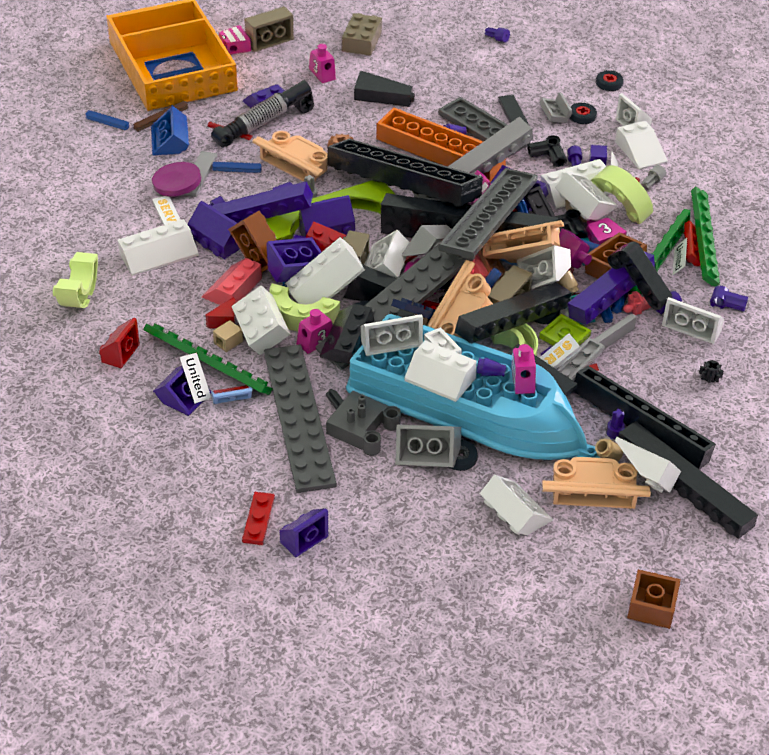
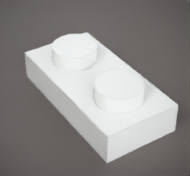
M441 327L424 334L425 341L462 355V349Z

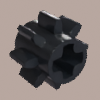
M714 360L705 361L699 370V374H702L701 379L708 383H718L719 378H722L724 370H721L722 365Z

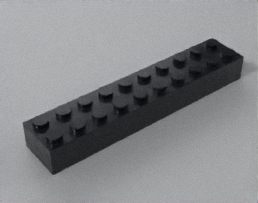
M346 139L327 146V166L334 167L335 170H344L348 174H357L361 178H370L374 182H383L388 186H397L401 190H410L414 194H423L427 198L440 199L441 202H450L458 207L464 206L468 202H473L482 195L483 177L353 139Z
M386 193L381 203V233L390 234L398 230L404 237L413 238L421 225H447L453 229L473 205L464 204V206L458 207L450 202ZM512 211L495 233L558 221V217Z

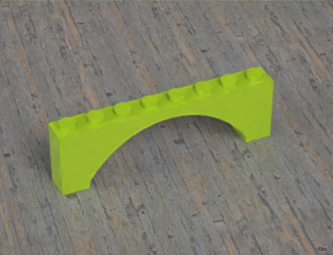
M371 180L312 198V203L349 195L352 209H363L381 214V203L385 194L395 193L386 183ZM299 211L266 219L277 240L292 239L294 233L299 228Z

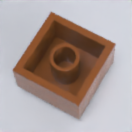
M638 569L627 619L670 629L681 579Z

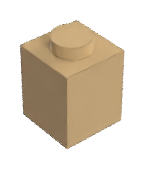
M229 320L213 330L214 344L225 352L243 342L241 327Z

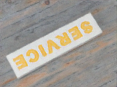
M169 196L152 199L163 225L181 220Z
M569 333L539 358L555 369H558L582 348Z

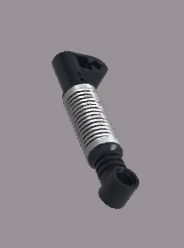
M302 80L284 92L272 95L270 98L235 117L234 121L226 126L214 128L211 138L224 148L231 145L233 139L240 135H247L285 113L292 105L302 113L312 111L314 100L310 85L305 80Z

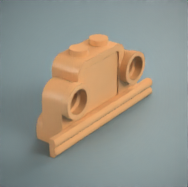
M277 131L273 133L272 139L269 141L259 136L252 141V143L260 147V159L303 182L304 178L308 175L314 177L315 182L319 176L327 171V152L323 151L321 146L301 136L296 135L290 138L288 132Z
M559 220L494 233L482 247L483 256L488 259L504 258L510 263H517L518 259L551 246L560 247L559 227H564V223Z
M465 260L428 322V327L434 329L441 327L446 333L460 337L455 333L458 317L493 304L488 298L491 293V287L486 282V279L478 273L470 274L475 266L474 262Z
M574 457L570 461L565 459L558 460L553 467V481L542 480V492H553V504L635 509L638 497H650L651 495L650 486L637 485L638 471L632 464H619L611 458Z

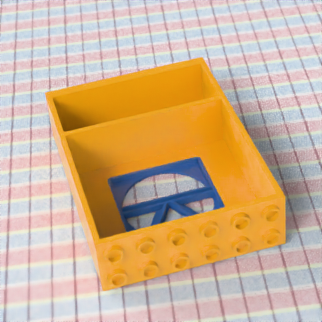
M180 0L106 15L109 42L147 111L172 106L181 101L190 102L238 91L236 63L196 0ZM171 60H183L196 65L153 75L158 65Z

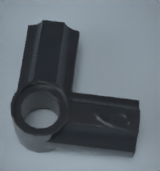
M550 135L545 141L527 144L530 157L547 154L553 166L556 167L567 163V158L560 145L561 140L558 136Z
M570 209L565 214L556 216L558 221L561 220L564 223V227L561 228L569 230V232L574 233L579 238L588 237V232L581 220V212L579 210Z

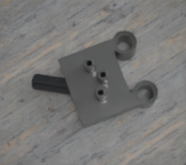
M329 389L326 393V397L336 409L326 421V434L363 450L367 455L374 456L380 453L381 435L375 430L381 423H383L384 428L387 430H397V425H400L401 410L396 406H388L356 391H352L345 400L341 398L336 390Z

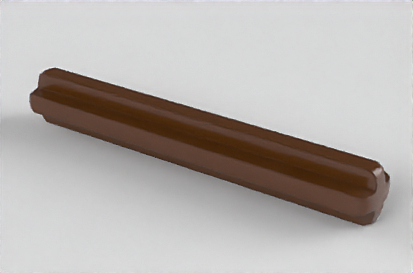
M181 101L173 105V107L182 112L188 109V103ZM170 107L135 122L133 129L139 132L150 127Z

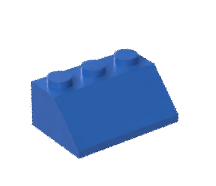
M173 106L151 125L153 156L180 154L189 146L187 116Z

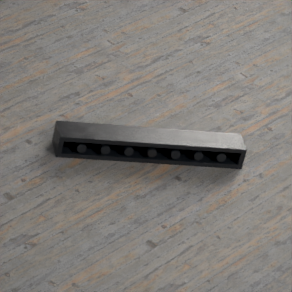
M557 282L460 315L455 333L472 344L566 309L572 292Z
M586 366L577 372L574 381L577 383V389L573 392L607 412L610 416H612L613 411L621 409L624 412L623 423L626 426L635 421L699 470L710 462L716 445L714 442L590 366Z
M633 422L619 432L618 438L669 460L681 473L673 488L682 498L692 502L696 509L702 510L713 522H717L724 527L728 534L734 535L739 539L755 527L758 517L757 513L638 422Z

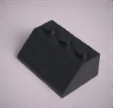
M352 304L340 310L319 355L320 358L350 364V359L362 346L360 326L374 323L372 307Z

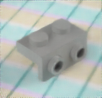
M558 93L555 100L541 98L539 102L552 123H567L572 114V109L562 93Z

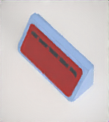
M244 385L211 391L213 403L218 404L251 398L252 388Z

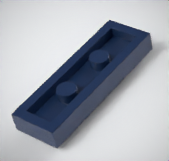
M402 298L401 301L393 299L391 304L393 307L417 315L422 314L427 319H431L436 311L429 307L424 309V305L416 302L412 305L413 301Z

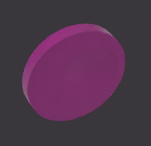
M174 162L158 169L152 177L154 190L158 194L174 197L187 194L196 189L201 183L202 178L200 169L195 164Z

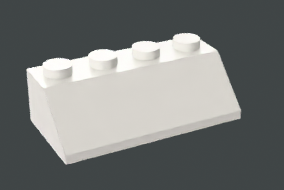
M599 159L541 175V182L546 183L548 190L546 198L555 209L565 207V199L560 197L559 192L555 189L565 172L585 175L591 180L606 165Z
M184 219L117 240L120 256L132 276L199 256L191 230Z
M340 237L290 278L286 285L291 295L299 304H313L322 297L331 299L364 272L365 269L354 249Z

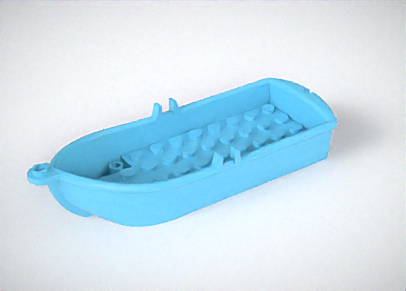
M388 314L382 321L398 319L402 317L393 314ZM423 325V342L425 341L424 334L435 330L434 328ZM448 334L462 349L463 356L476 360V369L479 358L484 359V357L506 365L504 377L476 374V379L455 402L404 381L413 354L418 347L366 356L362 345L350 359V377L346 385V391L349 394L352 391H356L388 406H396L401 410V413L430 423L433 426L461 427L462 436L507 454L539 460H560L574 457L601 458L597 455L595 447L587 444L584 432L576 420L571 405L555 379L547 370L537 364L535 393L515 394L511 370L512 355L475 342L471 344L463 338ZM527 370L521 372L522 377L526 378Z

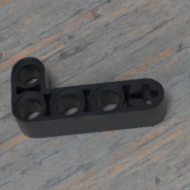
M637 242L627 243L608 256V263L613 269L625 267L650 307L654 310H660L666 305L668 297L672 298L670 290Z

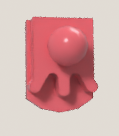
M633 291L632 294L628 295V303L624 305L623 311L638 315L651 307L640 293Z

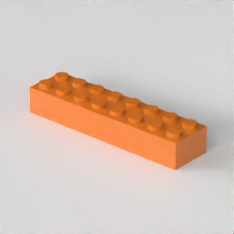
M392 108L377 122L376 126L377 140L447 167L483 142L397 108ZM506 158L503 162L492 167L490 171L484 173L490 182L501 166H505Z

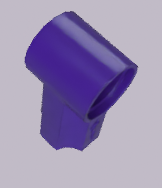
M716 286L710 299V305L712 307H720V309L729 307L745 311L749 297L732 293L725 286Z

